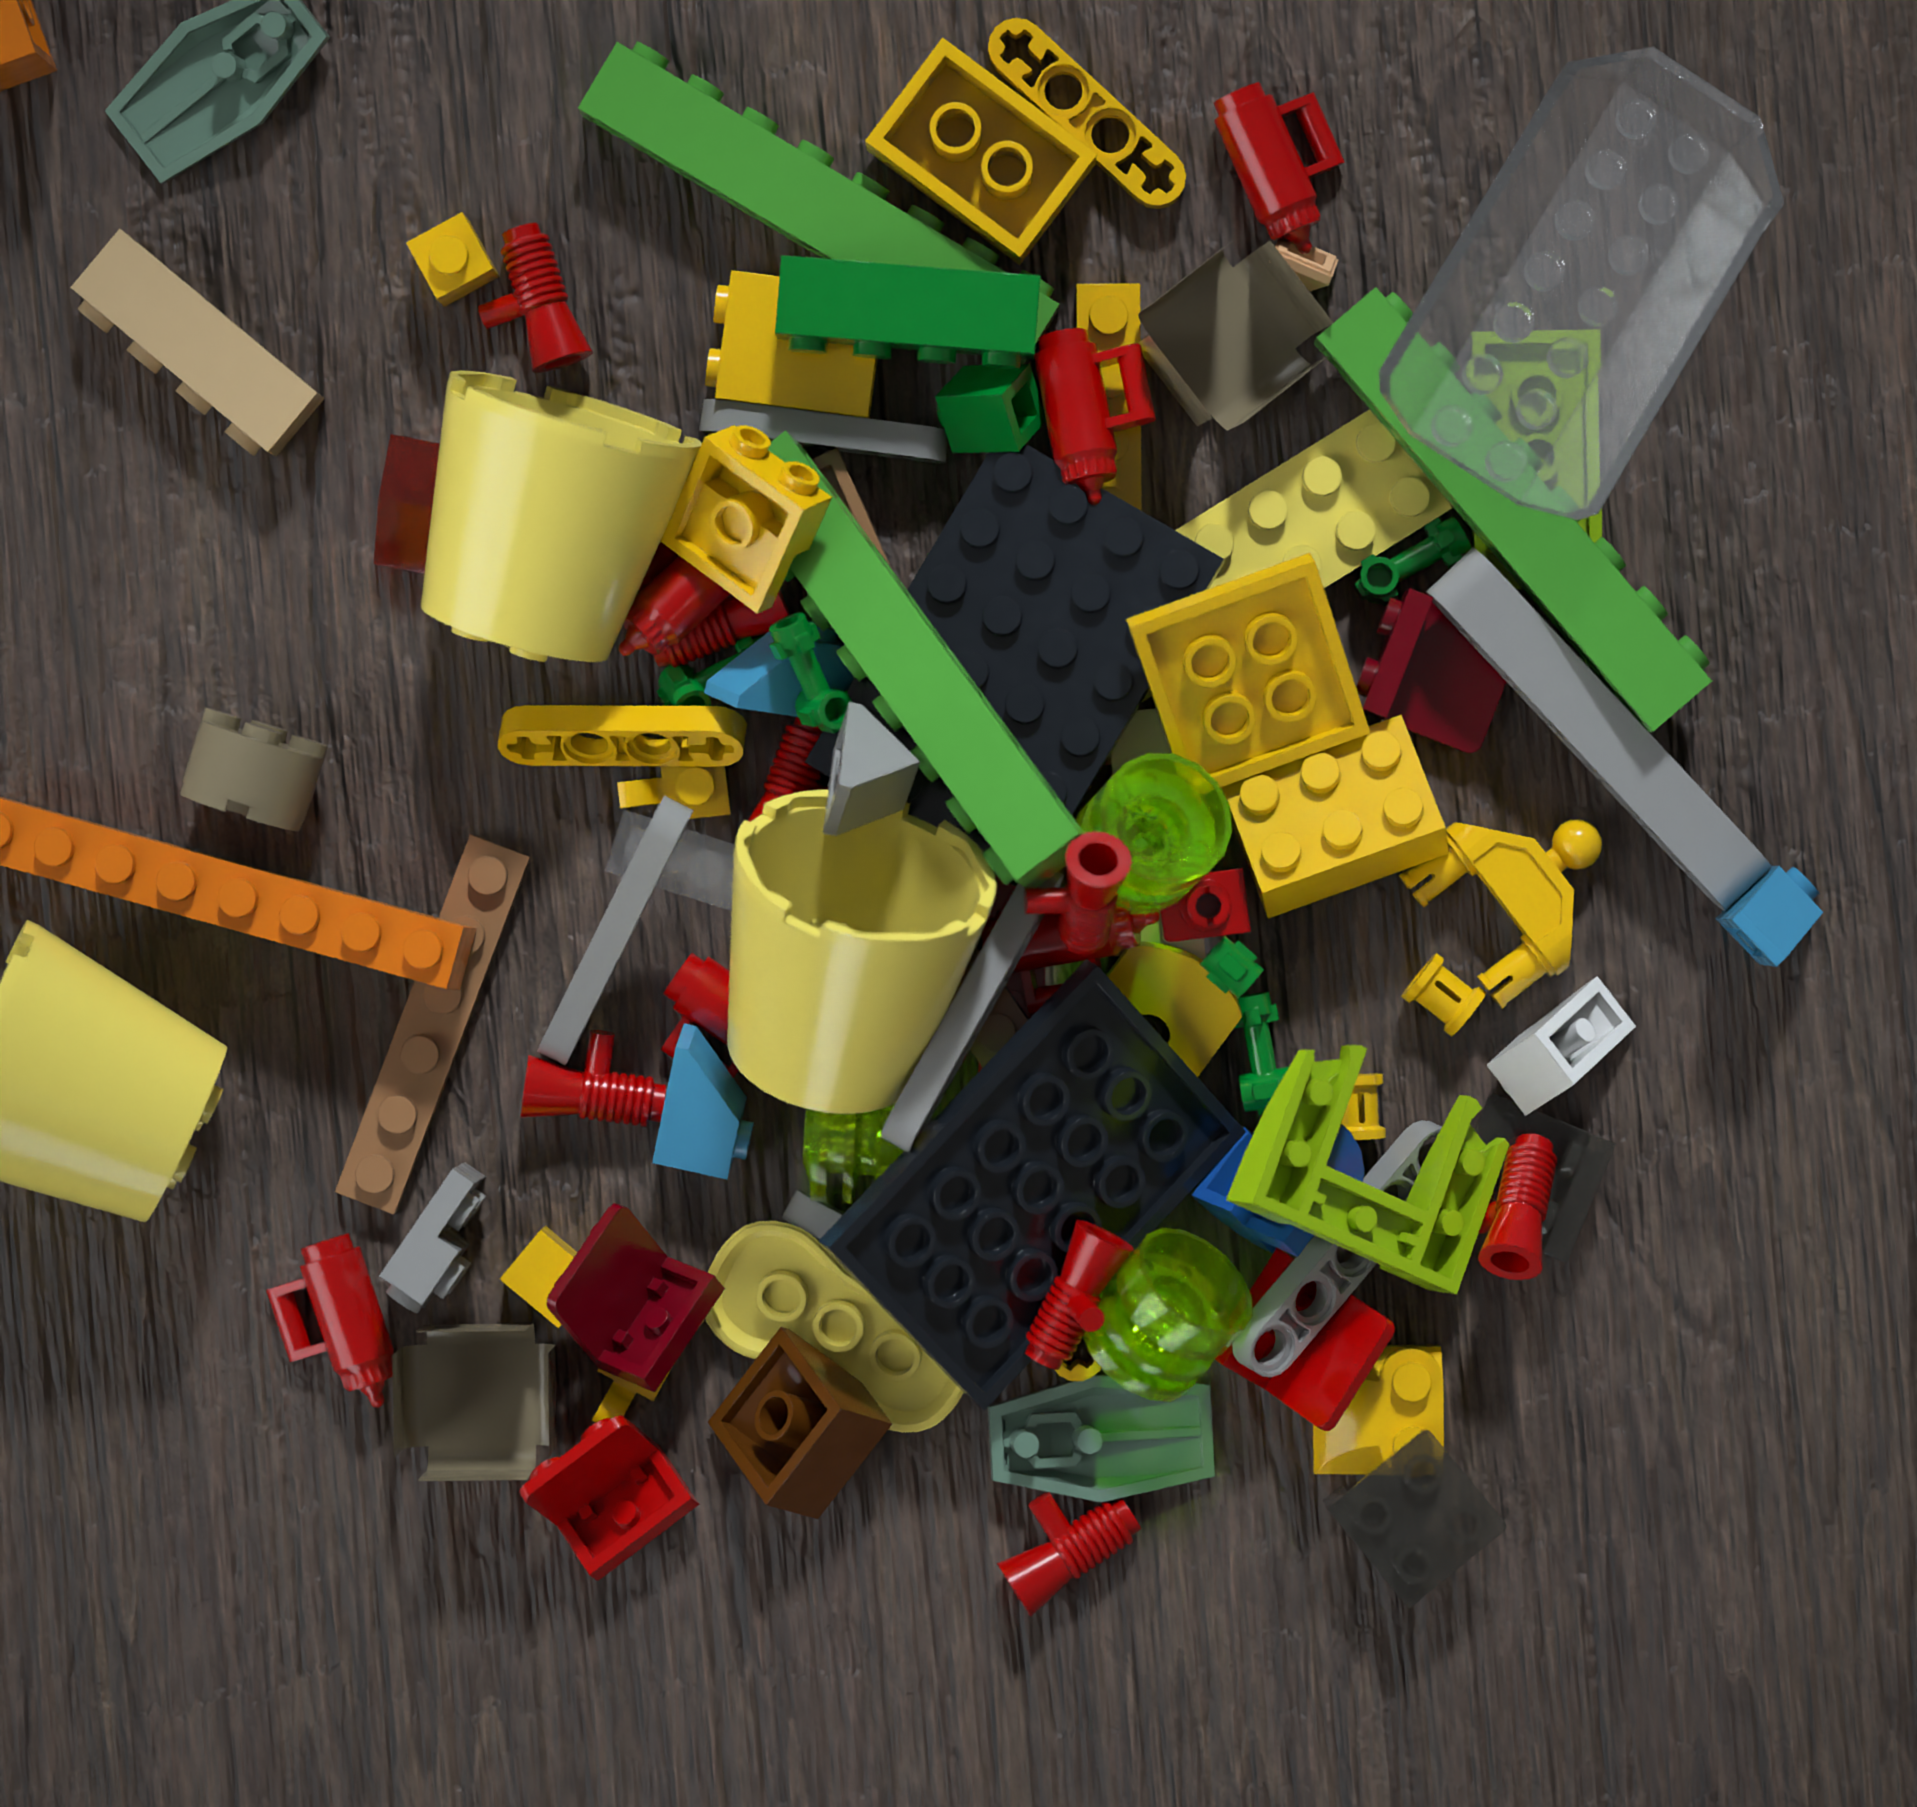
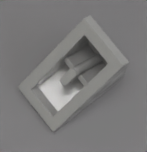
M849 702L833 749L823 833L833 836L904 810L920 761L861 704Z

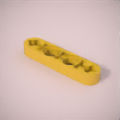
M1012 18L1004 20L995 27L990 35L988 44L990 63L1010 85L1032 105L1098 153L1096 164L1138 203L1146 208L1161 209L1169 207L1179 199L1185 187L1186 172L1184 164L1171 149L1037 25L1027 19ZM1023 34L1029 36L1031 41L1028 45V52L1040 65L1044 61L1046 54H1050L1057 60L1042 70L1034 87H1030L1023 80L1032 75V69L1023 60L1016 58L1009 64L1002 59L1005 53V45L1001 40L1006 35L1015 40L1019 39ZM1062 74L1075 78L1082 89V97L1078 104L1066 110L1053 107L1045 96V87L1049 80ZM1115 118L1124 123L1128 129L1129 140L1123 149L1114 153H1106L1095 146L1091 134L1092 129L1100 120ZM1140 140H1143L1151 147L1141 154V158L1148 165L1158 169L1163 164H1166L1172 169L1168 182L1173 188L1168 193L1159 188L1153 190L1151 194L1144 191L1142 187L1146 176L1134 163H1132L1128 174H1124L1117 167L1132 156Z
M523 705L515 706L503 714L498 737V750L509 761L528 766L720 767L734 764L743 756L747 723L738 712L720 706ZM579 733L596 734L604 738H586L579 735ZM652 733L664 736L666 738L654 739L648 738L641 734Z

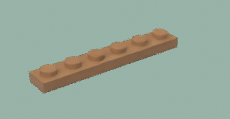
M470 834L439 915L441 919L477 928L460 990L444 989L414 981L335 1193L393 1215L398 1212L532 857Z

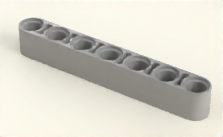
M1475 548L1469 550L1426 591L1427 595L1433 597L1432 602L1695 885L1721 910L1725 912L1772 867L1751 841Z

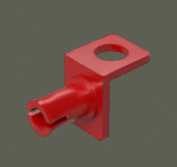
M1243 868L1163 878L1157 882L1163 936L1167 942L1251 932Z

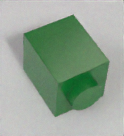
M1021 364L1020 369H1000L982 365L963 366L935 396L938 419L942 427L945 428L952 453L1019 452L1046 421L1030 364Z

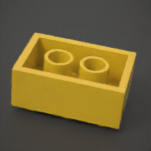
M943 37L865 140L866 149L870 154L1018 265L1023 262L1095 166L1098 154Z
M1402 715L1369 726L1370 734L1221 787L1227 812L1268 919L1449 854L1446 827Z

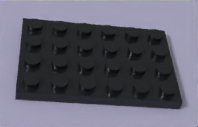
M1025 444L1019 452L988 453L907 590L1072 817H1074L1149 691V686L1126 619L1208 590L1225 561L1224 558L1103 488L1100 489L1102 496L1100 503L1097 505L1089 504L1086 493L1076 483L1065 485L1062 480L1061 470L1054 463L1053 459ZM865 677L860 682L854 678L847 690L852 702L863 705L909 751L917 744L906 728L903 726L895 732L876 709L872 701L881 694L869 677ZM839 731L834 734L822 732L805 760L807 765L829 778L833 749ZM918 767L906 801L910 803L908 815L926 821L937 828L943 820H946L970 837L983 852L991 846L978 828L968 833L951 813L945 802L954 795L942 778L939 777L934 782H931ZM1013 879L1009 884L1017 887L1018 882Z
M1086 959L913 1141L910 1152L904 1150L818 1242L966 1396L985 1411L1033 1360L1025 1354V1350L1029 1345L1026 1334L1028 1331H1031L1030 1326L1034 1323V1318L1038 1315L1039 1308H1042V1302L1046 1300L1045 1296L1050 1292L1049 1288L1054 1284V1278L1061 1275L1076 1221L1082 1220L1092 1223L1117 1235L1129 1243L1135 1251L1237 1143L1246 1131L1099 966Z

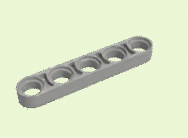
M664 795L537 1052L566 1066L693 813L692 809Z
M1058 871L1037 888L1060 887L1064 874ZM1019 883L883 1127L881 1138L906 1152H910L913 1141L931 1121L1045 915L1025 914L1023 903L1024 887Z
M1425 1120L1412 1123L1363 1178V1182L1381 1191H1384L1389 1186L1396 1185L1398 1189L1397 1198L1406 1202L1421 1168L1418 1159L1420 1149L1428 1139L1437 1137L1442 1127ZM1314 1236L1301 1254L1293 1260L1239 1324L1232 1341L1233 1354L1236 1360L1263 1377H1274L1283 1373L1377 1263L1355 1253L1347 1261L1339 1263L1337 1260L1338 1246ZM1314 1281L1317 1289L1314 1301L1305 1310L1297 1311L1296 1297L1298 1292L1306 1283ZM1273 1329L1276 1340L1272 1351L1265 1358L1256 1360L1254 1349L1257 1340L1263 1333Z

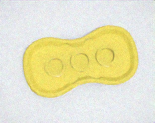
M757 1221L743 1226L732 1234L718 1251L708 1270V1273L714 1275L725 1290L705 1318L713 1333L727 1347L736 1353L756 1360L780 1327L790 1329L863 1383L892 1422L888 1430L920 1432L930 1429L941 1422L954 1409L964 1392L814 1236L800 1227L779 1221Z

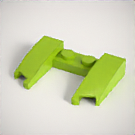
M1353 1044L1341 1045L1339 1059L1315 1061L1314 1050H1299L1264 1110L1245 1150L1226 1200L1276 1223L1295 1226L1380 1264V1269L1429 1291L1457 1295L1509 1143L1505 1138L1496 1137L1486 1145L1470 1124L1471 1120L1482 1109L1481 1105L1475 1098L1459 1095L1429 1150L1405 1202L1326 1166L1367 1048Z

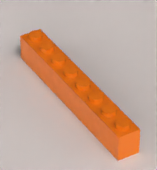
M0 797L1 866L440 988L460 990L477 928Z

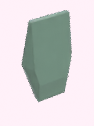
M231 0L181 22L106 108L105 112L158 181L164 184L262 125L328 42L330 36L302 0Z
M1095 1374L1092 1378L1084 1381H1068L988 1406L991 1479L993 1481L1096 1502H1106L1215 1477L1211 1386L1209 1384Z

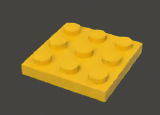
M1310 553L1126 619L1188 799L1371 733L1315 560Z

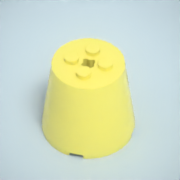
M460 370L451 372L446 388L421 609L432 618L451 626V631L459 636L476 641H492L509 646V652L526 659L546 662L548 656L583 662H602L607 660L671 519L702 443L696 438L685 436L684 442L681 444L679 439L682 430L644 414L574 392L547 386L543 398L514 391L517 380L512 377L476 371Z
M828 789L792 793L765 803L762 815L751 822L744 820L736 837L733 855L728 1050L736 1067L749 1081L764 1092L787 1103L810 1110L837 1114L864 1113L883 1109L893 1105L899 1099L949 1008L991 912L996 893L995 874L984 858L983 851L970 837L946 820H943L937 828L926 821L908 815L910 803L906 802L904 810L833 836L823 833Z
M26 920L6 959L8 966L0 982V1182L147 1222L166 1188L173 1190L177 1182L181 1183L191 1164L197 1147L188 1143L194 1130L199 1132L203 1124L209 1122L223 1092V1088L214 1084L223 1064L227 1046L48 930Z

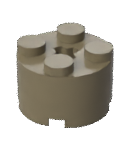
M205 707L182 779L183 784L180 795L224 812L229 810L245 815L246 819L299 832L303 820L306 819L328 746L297 735H292L289 744L285 743L287 730L256 720H251L250 723L245 722L243 729H239L242 718Z

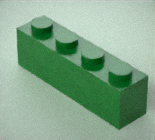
M781 255L775 334L777 339L789 340L788 350L793 352L826 354L828 343L853 345V356L863 358L891 359L892 348L918 350L917 361L956 364V354L959 353L982 355V366L1020 369L1021 358L1034 359L1041 276Z

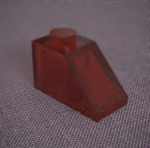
M390 434L378 497L374 565L425 574L440 443Z

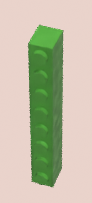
M638 41L632 50L616 42L578 107L582 117L820 258L1007 273L995 266L1000 256L986 246L969 237L965 239L962 246L940 233L945 224L932 214L915 205H911L907 213L885 201L890 191L878 182L859 172H856L852 180L830 168L835 159L824 150L803 139L797 148L775 135L780 127L777 123L750 107H746L742 115L720 103L725 95L720 89L694 74H691L687 83L665 70L670 62L667 58ZM1025 270L1020 272V274L1033 275ZM1041 279L1035 350L1038 346V338L1045 335L1058 313L1060 305L1050 298L1055 289ZM1021 358V364H1027L1030 359Z
M1375 287L1316 338L1314 345L1324 357H1327L1326 359L1390 432L1399 445L1603 684L1649 733L1655 731L1712 682L1703 671L1710 665L1709 660L1687 635H1684L1679 640L1673 636L1662 623V620L1668 616L1666 609L1645 586L1635 591L1621 575L1620 571L1626 567V563L1612 545L1603 537L1593 542L1578 524L1585 516L1572 498L1561 488L1552 494L1536 473L1543 467L1532 451L1520 439L1510 444L1494 425L1501 417L1491 403L1478 390H1475L1470 395L1464 391L1453 378V375L1459 371V368L1443 347L1436 341L1426 346L1412 330L1411 326L1417 322V319L1404 301L1394 292L1384 297Z
M784 431L771 441L768 450L785 463L790 461L800 462L814 469L820 477L818 487L832 496L810 549L794 556L785 580L789 582L795 576L809 594L800 601L806 612L823 632L829 627H833L844 643L836 652L845 666L859 682L868 676L881 695L872 702L889 726L895 732L904 726L917 745L910 752L920 761L919 768L931 782L941 777L954 796L945 803L957 821L968 833L976 828L979 829L991 846L982 854L996 875L1004 884H1008L1015 879L1024 888H1037L1066 866L1065 856L1067 848L1076 837L1084 834L1083 830L804 447L787 431Z

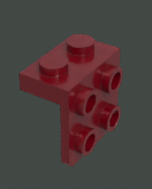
M1409 588L1403 593L1401 601L1390 597L1376 632L1386 637L1378 660L1367 657L1355 686L1358 695L1363 697L1361 705L1364 714L1382 721L1402 715L1408 731L1459 751L1474 753L1483 744L1506 681L1432 602L1433 597Z
M614 1203L607 1208L601 1219L594 1225L579 1251L555 1282L547 1297V1308L599 1369L656 1392L725 1288L714 1275L668 1257L630 1209Z

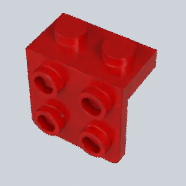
M1276 1248L1209 1356L1224 1367L1265 1389L1323 1431H1330L1337 1425L1378 1358L1383 1353L1394 1334L1395 1325L1390 1319L1351 1294L1283 1373L1274 1377H1263L1245 1367L1236 1360L1233 1354L1232 1341L1234 1333L1242 1320L1295 1259V1257L1285 1251ZM1314 1281L1306 1283L1298 1292L1296 1297L1297 1311L1305 1310L1314 1301L1317 1292ZM1273 1329L1263 1333L1257 1340L1254 1349L1256 1360L1265 1358L1272 1351L1276 1340Z
M622 1415L605 1418L591 1425L582 1434L580 1443L561 1457H553L539 1464L531 1472L529 1481L519 1490L526 1504L558 1527L587 1573L597 1581L700 1505L662 1448Z

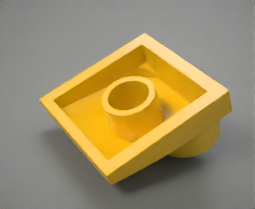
M1439 1344L1387 1345L1337 1425L1330 1431H1323L1313 1425V1473L1401 1475L1405 1477L1442 1474L1444 1454V1387L1441 1346Z

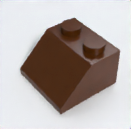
M780 1327L709 1419L708 1424L767 1506L819 1519L887 1432L892 1422L862 1382L793 1331Z

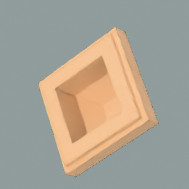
M1282 238L1277 241L1276 249L1309 292L1329 286L1339 260L1336 259L1337 256L1313 246L1310 253L1304 255L1299 253L1295 244L1289 240Z

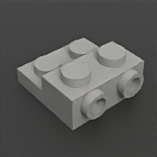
M466 1162L451 1170L379 1275L391 1284L386 1293L396 1302L418 1314L421 1308H425L435 1295L442 1299L447 1294L450 1295L471 1265V1262L462 1257L471 1243L450 1228L452 1227L459 1232L462 1227H466L486 1198V1195L477 1189L486 1176Z

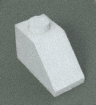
M1596 976L1517 1036L1487 1064V1067L1526 1116L1577 1083L1627 1036L1636 1025L1599 977Z

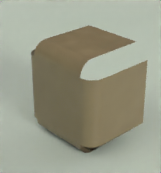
M1269 241L1234 267L1230 265L1223 253V248H1221L1138 313L1142 325L1149 334L1136 344H1141L1143 357L1196 426L1212 419L1213 416L1224 429L1230 430L1247 421L1325 359L1323 358L1314 364H1310L1295 348L1313 334L1333 324V322L1273 243Z
M533 1323L423 1325L416 1332H427V1345L404 1346L393 1354L394 1458L405 1448L428 1446L427 1471L417 1481L527 1480L536 1466V1445H549V1457L557 1447L555 1345L535 1344Z

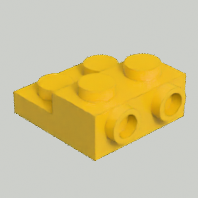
M733 425L704 437L661 542L758 614L773 606L794 556L810 549L832 496L818 487L820 477L814 469L800 462L790 461L785 463L768 449L771 442L765 433L751 426L740 425L736 427Z

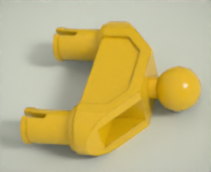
M1574 819L1561 824L1554 832L1552 848L1547 852L1543 850L1535 838L1454 822L1446 828L1449 854L1411 867L1406 872L1403 871L1399 874L1407 889H1412L1431 874L1432 879L1412 893L1423 908L1467 872L1472 877L1477 874L1523 934L1519 937L1522 944L1486 972L1480 973L1477 976L1485 990H1491L1507 976H1510L1506 983L1490 994L1501 1009L1506 1007L1509 1001L1544 974H1547L1550 978L1554 975L1559 976L1569 967L1572 946L1574 889L1561 872L1567 868L1573 870L1585 869L1593 865L1599 858L1602 850V838L1597 828L1590 822Z

